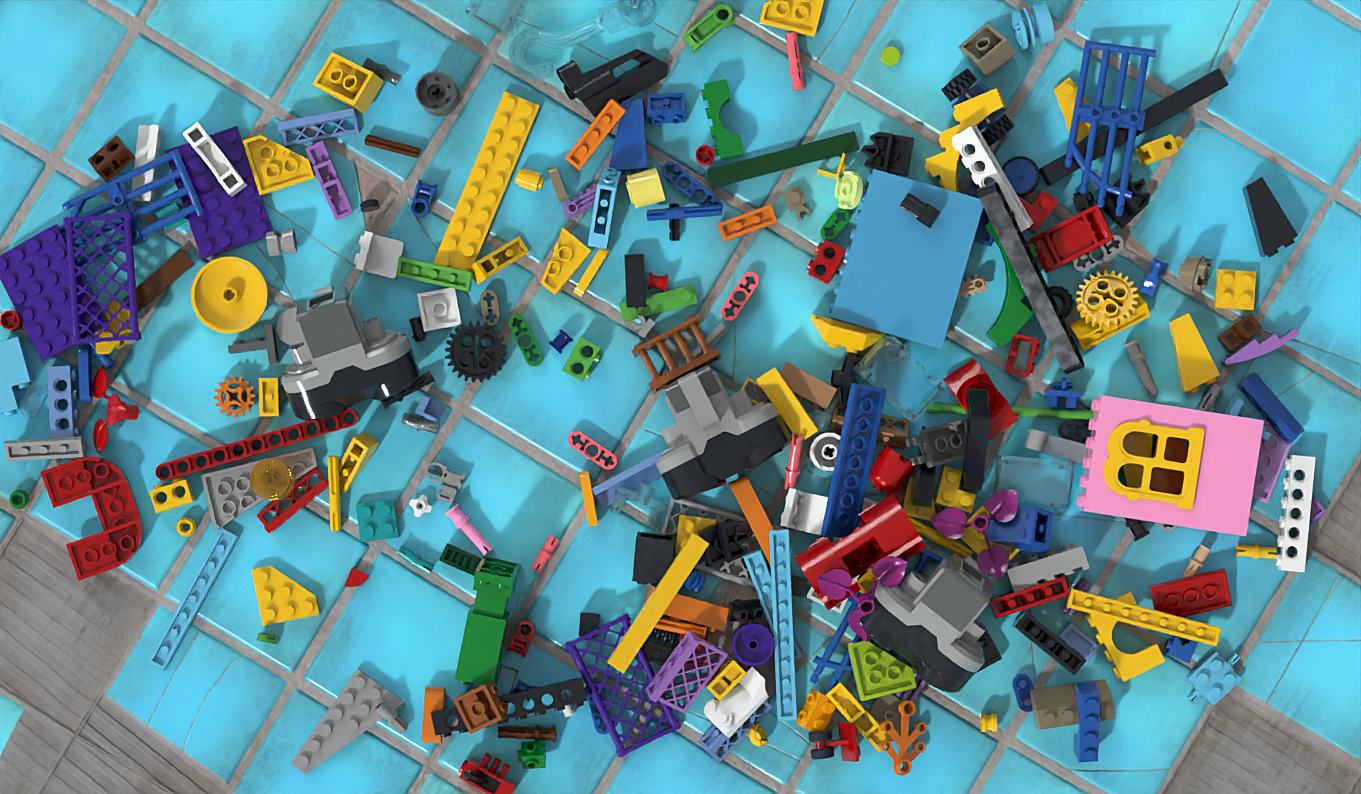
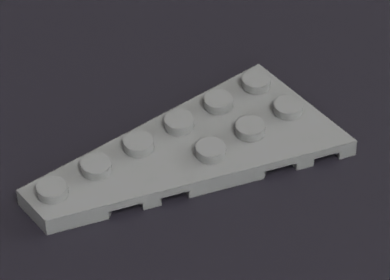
M314 447L201 475L214 531L316 468L318 463Z
M357 669L290 764L304 774H307L384 717L375 710L376 705L380 701H384L393 711L405 702Z

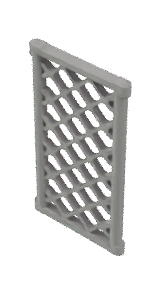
M671 496L661 534H665L669 520L674 524L675 530L665 535L678 532V527H676L673 518L679 514L685 515V511L690 507L698 510L700 518H704L708 513L716 515L717 523L724 522L726 518L733 521H742L741 527L745 524L749 525L743 515L688 498L675 500ZM674 502L680 504L681 511L671 516ZM772 525L773 529H785L776 525ZM787 527L786 529L789 530V542H790V539H791L792 535L794 534V529ZM745 540V541L742 542V543H745L746 546H747V548H748V553H747V554H749V553H751V552H754V551H756V550H758V549L761 548V547H758V548H756V549H754V550H750L749 547H748V545H747V543H746L747 540ZM741 558L730 563L725 561L724 566L720 569L707 567L704 565L706 564L705 561L702 564L696 563L693 568L706 574L755 588L752 579L748 578V568H744ZM735 561H739L743 568V571L738 575L730 573L729 565Z

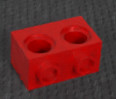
M825 240L824 244L820 242L815 251L818 254L815 261L811 259L806 268L809 271L807 275L828 285L846 250ZM832 249L835 253L834 257L831 259L826 258L824 250ZM818 265L824 266L826 273L821 276L817 275L815 267Z

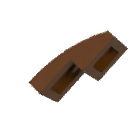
M1249 313L1217 338L1229 353L1262 329L1254 316Z

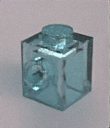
M816 408L813 409V412L809 410L808 415L817 426L818 432L824 434L832 416Z

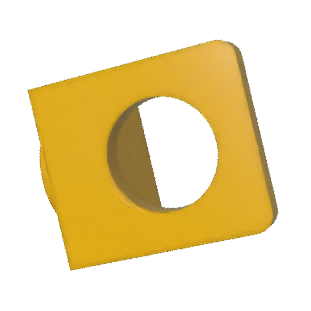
M842 154L836 174L820 169L817 170L816 174L837 180L839 174L845 170L847 163L843 161L846 154Z

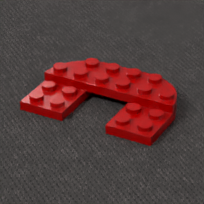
M82 457L41 472L53 508L91 495L104 530L66 544L79 581L120 567L136 555L143 540V522L129 481L116 464L100 457Z

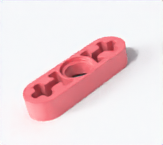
M747 272L743 275L721 309V316L724 320L733 321L736 319L759 284V277L756 273ZM751 276H754V281L756 283L749 285L748 289L751 290L750 293H748L744 288L739 287L741 284L743 286L746 285V277L750 278ZM737 291L745 293L746 298L744 301L738 302L735 300L734 295ZM732 300L733 303L739 305L740 308L737 309V307L735 306V308L733 309V313L735 315L726 317V312L724 310L730 309L732 304H730L729 301Z
M574 431L569 435L568 443L571 447L604 469L611 470L617 465V457L583 433ZM579 434L581 436L580 440L584 443L586 439L590 441L585 445L584 451L580 450L582 445L579 443L573 444V435L578 436ZM590 445H596L598 447L597 455L590 456L587 453V448ZM602 450L605 451L603 454L605 457H613V465L605 466V461L601 458L599 462L596 460Z

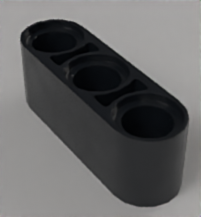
M644 253L624 254L627 308L646 307Z

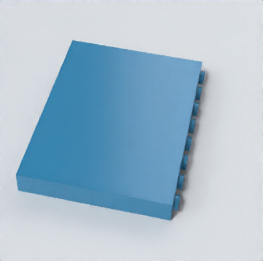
M873 169L872 173L869 172L866 183L869 184L868 189L863 191L861 202H863L862 210L858 209L856 214L857 227L852 229L850 239L853 240L851 247L848 246L845 252L847 262L846 265H842L839 273L842 279L840 284H836L834 294L837 295L836 300L831 302L828 313H831V318L943 349L984 207L979 198ZM908 193L941 212L931 228L916 220V217L899 207Z

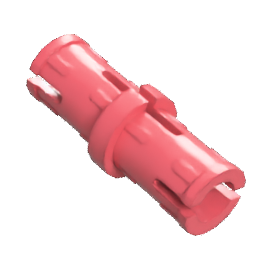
M549 535L543 548L539 549V555L530 568L535 570L538 564H540L536 571L541 574L548 560L552 559V553L560 540Z

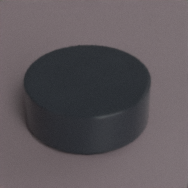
M376 199L363 201L360 204L361 212L378 210L380 208L379 201Z

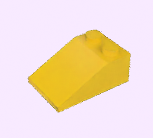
M331 52L312 85L365 114L384 81L375 73Z

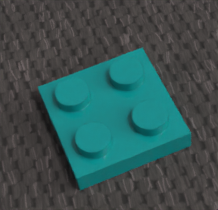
M394 499L356 504L360 542L399 537Z

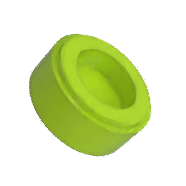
M886 47L880 55L881 62L888 67L896 65L900 59L899 51L895 47Z

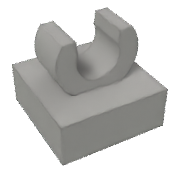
M638 314L637 317L640 318L641 323L635 325L632 322L631 326L637 329L635 332L639 336L644 338L655 322L648 317L644 318Z

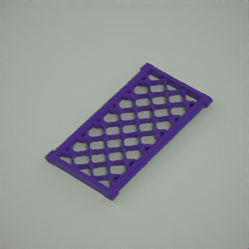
M132 212L63 218V225L66 226L73 328L72 345L141 340L137 309L131 222L133 220ZM123 218L124 223L118 227L111 222V219ZM105 220L100 228L92 224V221ZM86 221V224L80 230L73 227V222ZM107 223H110L115 228L110 237H107L102 232ZM88 225L96 229V233L90 239L83 234V230ZM117 232L125 235V242L120 246H117L112 241ZM99 233L106 238V242L101 247L93 243V239ZM79 235L87 239V243L82 249L75 247L74 238H77ZM109 242L116 246V251L111 256H108L103 251V248ZM89 244L97 248V252L92 258L84 253ZM119 251L126 253V262L121 265L113 260ZM102 252L108 260L100 267L94 259ZM81 254L89 260L83 268L76 266V257ZM110 261L118 266L113 275H109L104 269ZM91 263H94L99 268L93 277L85 271ZM120 270L127 272L128 281H125L123 284L115 280V276ZM100 272H104L109 277V280L103 286L96 281V277ZM82 273L90 278L85 287L77 285V277ZM112 280L119 285V289L113 295L106 290V286ZM92 282H95L100 287L95 296L87 292V288ZM122 289L129 292V300L124 303L116 299V295ZM102 291L110 295V299L105 305H102L97 300ZM84 292L91 297V301L85 307L79 304L78 296ZM112 300L120 304V308L115 314L107 309ZM94 301L101 306V310L96 315H93L88 310V307ZM123 308L130 311V319L125 323L117 317ZM103 310H106L112 316L106 324L98 319ZM84 312H88L92 316V320L87 326L80 323V315ZM113 319H117L122 324V327L116 333L108 327ZM95 320L103 326L98 334H94L89 329ZM123 328L131 330L130 336H119V333ZM107 329L113 334V337L100 338V335ZM89 331L94 338L81 339V334Z
M628 613L565 643L567 651L570 650L617 748L616 753L619 758L682 727L680 721L676 720L670 706L660 701L654 702L642 698L645 688L649 685L648 682H651L655 677V673L642 647L637 653L640 661H638L636 666H628L634 668L631 679L622 677V672L618 675L610 673V664H608L606 670L596 668L600 657L609 659L600 654L603 645L613 647L614 652L620 637L626 634L624 630L627 632L630 628L631 619ZM622 622L623 627L619 632L610 630V627ZM605 630L602 640L592 638V636ZM608 632L618 634L614 645L605 642ZM588 639L584 649H577L575 644ZM591 640L601 643L598 653L588 651ZM590 653L596 656L593 666H585L583 662L585 654ZM595 670L604 673L601 683H594L591 678ZM638 670L645 671L648 677L644 683L634 681ZM607 675L617 677L613 688L604 685ZM620 679L630 682L626 692L617 689ZM633 683L643 686L639 696L630 694ZM602 688H608L613 691L610 700L601 699L599 693ZM615 692L625 694L623 704L619 705L612 702ZM632 696L638 699L635 709L625 706L627 697ZM644 700L651 703L648 713L638 711L640 701ZM611 705L621 707L618 717L609 716L607 710ZM653 705L662 706L664 712L661 717H655L650 714ZM624 709L634 712L630 722L620 719ZM637 713L646 716L643 726L633 723ZM649 718L659 720L656 730L646 728ZM619 722L629 724L625 735L618 734L615 728ZM662 722L670 723V727L659 732ZM632 726L642 729L638 739L629 737ZM645 730L654 733V735L641 740ZM627 739L637 741L634 745L627 748L624 747Z

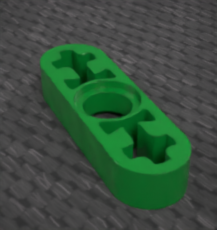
M513 315L509 319L508 325L526 362L531 366L540 365L543 361V355L526 320L521 315ZM515 318L522 320L523 323L520 326L522 330L526 328L527 332L516 335V332H519L516 326H512ZM524 335L531 337V343L528 346H523L520 342L521 337ZM535 345L536 349L532 350L535 355L539 354L540 356L537 358V363L529 360L531 354L529 351L525 353V349H530Z

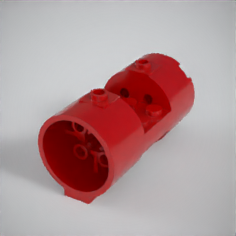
M892 494L878 504L864 508L858 514L864 526L855 528L853 533L847 537L840 538L834 545L826 536L818 538L808 549L794 557L827 610H830L852 595L846 591L843 599L829 598L821 591L817 579L820 575L832 569H844L850 574L852 579L849 588L856 593L861 589L854 578L871 568L879 559L893 556L906 561L926 548L923 539Z

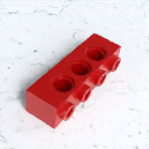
M1058 576V578L1051 581L1040 582L1038 585L991 598L989 604L994 618L997 619L1070 595L1064 576Z

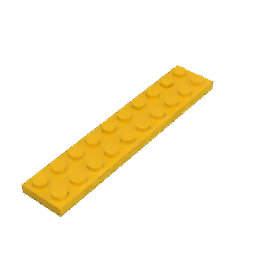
M504 91L433 263L468 271L476 262L540 105Z

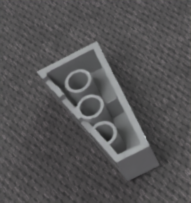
M1072 543L1063 546L1064 550L1056 552V549L1045 552L1043 557L1038 558L1035 555L1027 558L1025 563L1020 564L1017 561L1009 564L1006 575L1011 590L1015 592L1038 585L1042 581L1054 580L1060 575L1067 576L1073 574L1078 569H1089L1083 546H1075Z

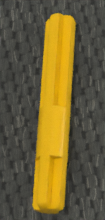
M332 455L328 457L331 531H340L339 457Z
M908 516L921 536L955 552L963 558L967 555L972 556L973 550L955 540L944 537L937 530Z

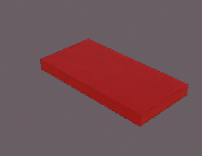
M1224 568L1149 586L1153 609L1178 617L1191 616L1232 606L1226 570Z

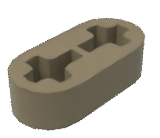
M557 166L547 168L559 202L568 200Z
M485 290L480 296L483 321L487 322L488 326H495L500 321L498 297L494 291ZM488 293L494 296V300H491L492 307H488V302L484 301ZM489 309H492L493 315H497L493 323L490 320H486V317L489 316Z

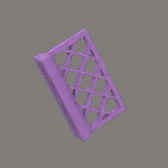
M688 630L645 689L649 699L654 702L658 700L685 714L729 655L728 652L697 637L695 632ZM699 644L705 646V651L695 654V649ZM710 654H721L718 659L710 661ZM707 657L706 663L697 665L696 658ZM686 661H694V666L684 668ZM709 668L707 674L699 676V669ZM696 672V677L686 680L685 673ZM682 674L683 681L673 683L674 677ZM698 683L696 689L688 691V684ZM685 687V692L675 695L674 688ZM671 689L672 696L665 698L661 696L664 691ZM686 697L687 701L683 706L677 704L676 699Z

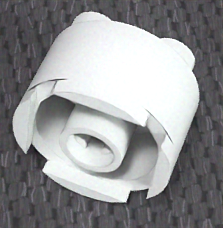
M824 433L812 441L809 455L812 463L817 468L823 471H834L841 436L835 433ZM826 447L829 449L833 448L832 457L824 455Z

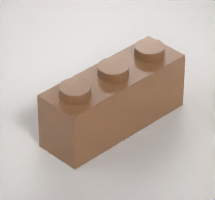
M788 362L785 363L780 373L792 392L795 393L797 399L802 402L805 399L812 403L811 407L818 411L827 409L837 391L836 388Z

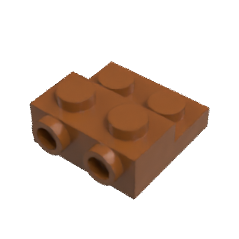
M491 681L453 699L470 734L508 716L506 713L508 712V707L505 702L500 701L498 697L499 689Z

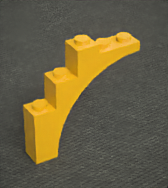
M999 88L954 106L955 110L952 112L957 122L960 121V125L940 132L941 137L938 139L941 147L946 148V151L925 159L926 164H924L928 175L931 174L932 177L940 175L939 183L941 188L960 193L958 172L962 155L954 149L952 137L974 123L978 127L989 115L1006 106Z

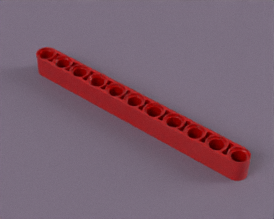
M347 409L343 413L330 418L305 421L162 463L157 466L155 473L160 480H173L353 427L359 423V414L355 410ZM348 413H353L355 416L352 423H347L345 420ZM330 418L336 420V426L333 429L327 426V421ZM312 423H315L318 427L315 434H311L308 429ZM293 429L299 431V437L295 440L290 436V432ZM275 434L281 437L278 445L272 443V437ZM259 439L262 442V448L255 450L253 444ZM238 445L244 448V452L240 456L235 453V448ZM220 450L225 453L223 461L217 459V453ZM201 456H205L207 459V463L203 467L198 463ZM183 461L188 463V470L182 472L180 469V464ZM164 467H168L170 470L168 477H164L161 473Z

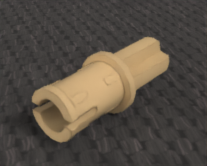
M1200 544L1193 558L1189 559L1190 563L1182 577L1196 575L1200 567L1203 568L1202 564L1211 550Z

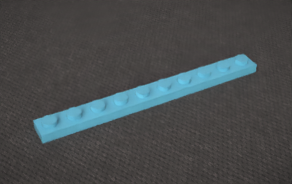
M773 529L769 530L777 720H797L789 530Z

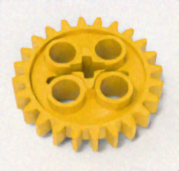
M1107 270L1104 271V275L1097 271V277L1090 274V281L1084 279V285H1079L1080 291L1076 292L1077 311H1081L1080 317H1085L1086 323L1092 320V327L1098 323L1100 329L1107 325L1109 330L1112 324L1115 328H1118L1119 322L1125 325L1124 319L1131 320L1130 314H1136L1135 308H1138L1137 301H1139V295H1137V288H1134V282H1129L1128 276L1122 279V273L1116 276L1115 270L1111 272V275L1108 274ZM1100 287H1107V289H1105V290H1101V289H1099V288H1100ZM1118 294L1124 295L1123 297H1117ZM1092 302H1097L1098 304H1097V305H1091L1090 303H1092ZM1111 309L1115 310V312L1109 313L1107 311Z

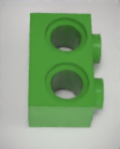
M580 336L562 371L582 382L584 379L588 380L593 371L590 369L593 362L597 363L602 355L600 352L601 348ZM585 347L593 348L592 356H583L582 351ZM577 363H581L584 366V370L580 374H576L573 371V367Z

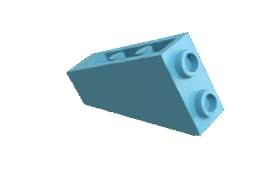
M602 168L596 189L588 246L607 249L621 171H616L614 168Z

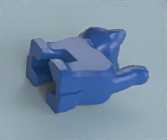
M1152 258L1150 272L1147 273L1139 291L1154 297L1157 293L1156 290L1161 280V275L1166 272L1169 264Z

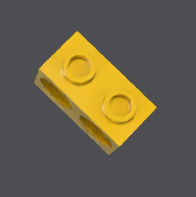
M183 477L171 480L172 484L165 486V483L153 486L154 490L149 491L155 512L161 513L195 502L189 479L183 480ZM180 486L185 488V495L183 497L177 495V489ZM161 492L167 495V500L164 503L160 502L158 498Z
M730 658L709 680L705 687L721 701L747 673Z

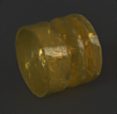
M270 458L258 462L253 467L249 479L251 488L257 495L274 502L288 497L295 485L294 473L290 467L279 460ZM272 477L277 478L276 481L278 483L276 485L271 484L272 481L270 479Z

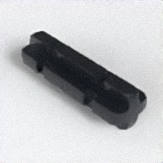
M677 203L669 204V208L679 207ZM679 219L669 220V230H671L669 239L670 241H679Z

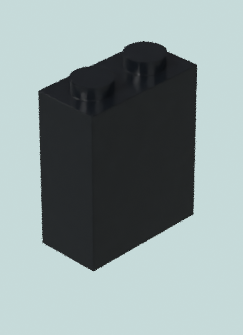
M647 532L637 533L632 581L641 585L648 583L659 584L674 561L675 535Z

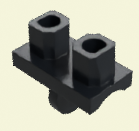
M736 599L729 602L727 621L761 619L763 608L760 607V600Z

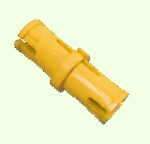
M1254 544V546L1236 545V549H1238L1236 550V556L1253 557V559H1258L1259 557L1276 558V554H1274L1277 552L1276 547L1259 546V544Z

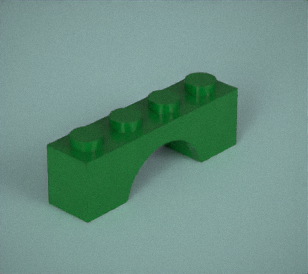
M723 79L705 83L701 93L703 101L707 100L709 107L705 108L707 119H711L713 124L710 127L712 138L716 137L717 145H714L716 157L720 156L721 160L743 156L744 153L739 134L727 131L721 124L719 117L722 107L730 100L727 80Z

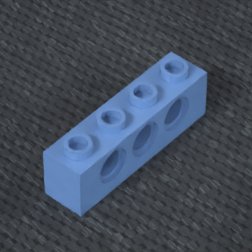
M74 366L47 367L50 438L80 436V428L77 427L79 409L76 408L78 390L75 389L77 371L74 370ZM64 380L67 383V388L61 391L59 384ZM65 399L68 402V407L62 410L60 403ZM63 419L69 421L67 429H63L61 426Z

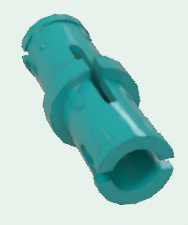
M402 544L399 549L406 554L398 550L396 556L410 563L411 567L415 566L428 576L431 571L426 569L425 566L432 570L435 565L420 557L419 553L415 554Z

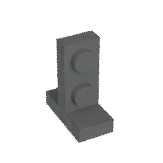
M264 325L266 341H263V338H254L251 343H244V340L233 341V345H228L229 353L236 354L267 349L269 364L279 363L274 325Z

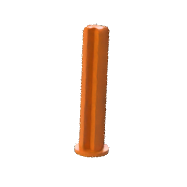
M660 618L654 627L680 634H686L688 630L695 632L697 637L703 640L707 630L706 625L701 627Z

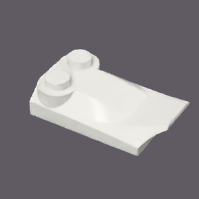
M753 667L746 671L747 674L721 701L718 699L710 700L704 707V714L728 738L769 697L765 689V679Z

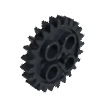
M479 320L476 325L469 321L468 327L462 323V330L456 327L455 332L457 334L451 333L449 335L453 340L446 341L450 347H446L445 351L450 352V354L446 355L445 359H451L447 365H454L452 373L458 370V378L465 375V381L469 377L472 378L473 383L476 378H479L481 383L483 382V377L490 380V373L496 376L497 372L495 369L502 370L499 363L505 364L506 360L501 358L507 356V352L502 351L507 345L501 344L505 338H498L497 336L500 331L494 333V326L488 329L487 322L480 326ZM478 335L477 350L480 353L477 356V368H473L475 354L471 351L475 348V336ZM469 337L472 340V345H464L462 338ZM489 339L491 346L487 348L482 346L481 340ZM468 356L471 363L468 365L463 364L461 357ZM484 357L489 359L490 365H481L480 359Z

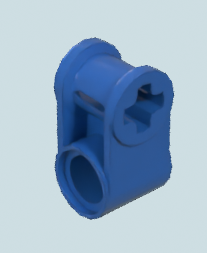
M421 179L418 180L411 204L412 212L416 217L424 218L429 214L437 192V184L430 185L424 183ZM418 204L425 205V210L422 213L415 211Z

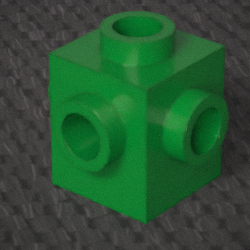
M544 741L521 742V750H518V762L522 761L523 769L546 768Z

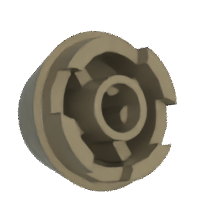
M1204 255L1186 257L1184 263L1180 265L1178 272L1180 284L1193 293L1195 291L1202 293V289L1206 288L1210 277L1208 275V266H1212V260L1205 258Z

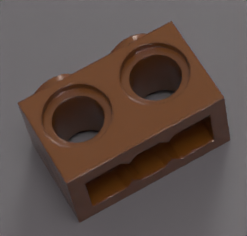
M116 135L92 155L88 161L94 170L108 182L136 157L129 147Z

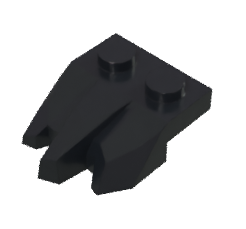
M877 132L871 135L870 139L874 144L864 145L861 149V152L871 156V159L866 160L864 165L886 173L908 176L914 138L885 132Z
M1131 173L1129 174L1127 190L1132 191V198H1125L1122 216H1116L1115 213L1118 199L1116 194L1107 191L1105 205L1102 208L1121 229L1149 204L1150 200L1149 193L1141 192L1146 185L1144 178L1137 182H1132L1133 176ZM1121 177L1113 184V186H1116L1118 188L1120 187Z
M742 521L716 523L697 531L698 536L709 543L703 553L707 567L710 568L725 561L732 562L743 557L748 548L743 546L742 542L749 538L750 531L739 532Z

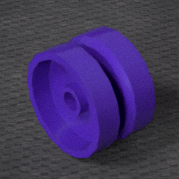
M747 623L735 631L732 638V650L735 657L741 663L748 666H758L765 663L771 657L774 651V639L771 632L765 626L758 623ZM751 641H755L757 643V645H755V648H751V646H749V643Z

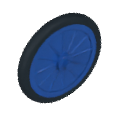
M1013 157L1001 168L1017 196L1030 194L1039 184V168L1033 160L1027 157Z

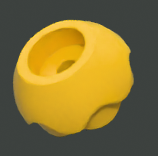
M754 723L748 731L750 741L755 746H765L768 742L766 731L761 728V724L755 725Z

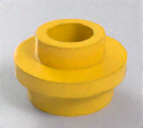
M182 518L177 523V531L182 536H191L196 531V523L191 518ZM186 523L190 525L188 531L184 530L183 527Z

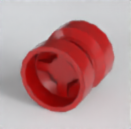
M702 145L696 150L695 157L698 164L701 166L712 164L715 154L710 146Z
M6 311L0 317V323L5 329L16 331L23 325L18 313L15 311Z

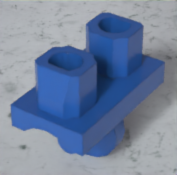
M1061 377L1060 382H1053V388H1060V391H1044V396H1047L1048 407H1059V397H1066V408H1077L1078 398L1081 397V391H1066V388H1073V383H1066V377Z

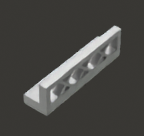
M82 436L8 440L4 442L6 461L74 458L84 456L87 443H83Z

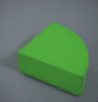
M264 632L258 633L257 636L258 641L278 644L280 638L279 636Z

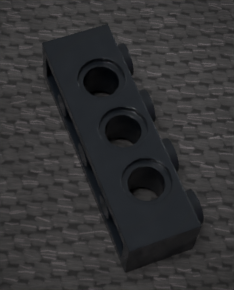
M1023 611L1012 625L1073 675H1076L1087 661L1027 611Z

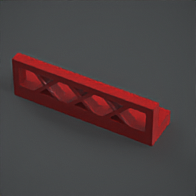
M316 467L256 516L270 534L329 487V482ZM316 473L322 481L316 486H309L310 477ZM298 487L306 488L304 496L294 498L295 489ZM283 499L291 500L288 509L279 510L280 501ZM268 511L276 512L275 519L268 524L263 515Z

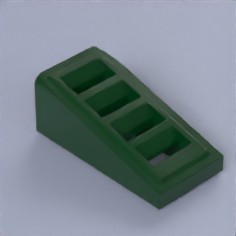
M450 543L446 544L439 561L473 576L482 558ZM452 549L454 550V552L451 556V559L448 560L447 556L450 550ZM457 553H461L458 562L454 563ZM468 556L465 566H461L464 557ZM475 559L472 569H468L471 560Z

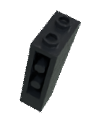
M1263 177L1244 187L1242 190L1261 257L1267 255L1270 258L1279 252L1277 250L1279 247L1284 245L1286 248L1295 243L1294 238L1298 234Z

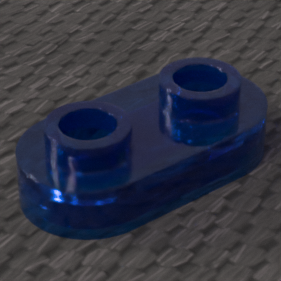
M1018 674L1012 680L1017 704L1021 710L1031 712L1033 711L1032 703L1026 706L1024 702L1026 699L1031 700L1030 690L1034 689L1032 681L1027 675ZM1021 680H1024L1026 683L1024 687L1019 686Z

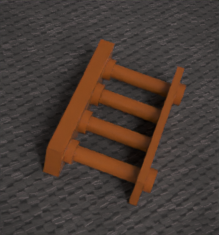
M700 315L687 317L684 323L646 343L640 342L636 344L634 349L631 350L634 357L641 356L652 377V382L649 385L654 394L662 390L663 387L677 381V379L722 358L717 347L714 349L710 348L698 326V324L702 323ZM690 328L703 350V355L697 358L692 356L681 333ZM673 337L686 359V364L680 367L675 365L664 342ZM656 346L669 368V373L663 376L658 374L647 351Z

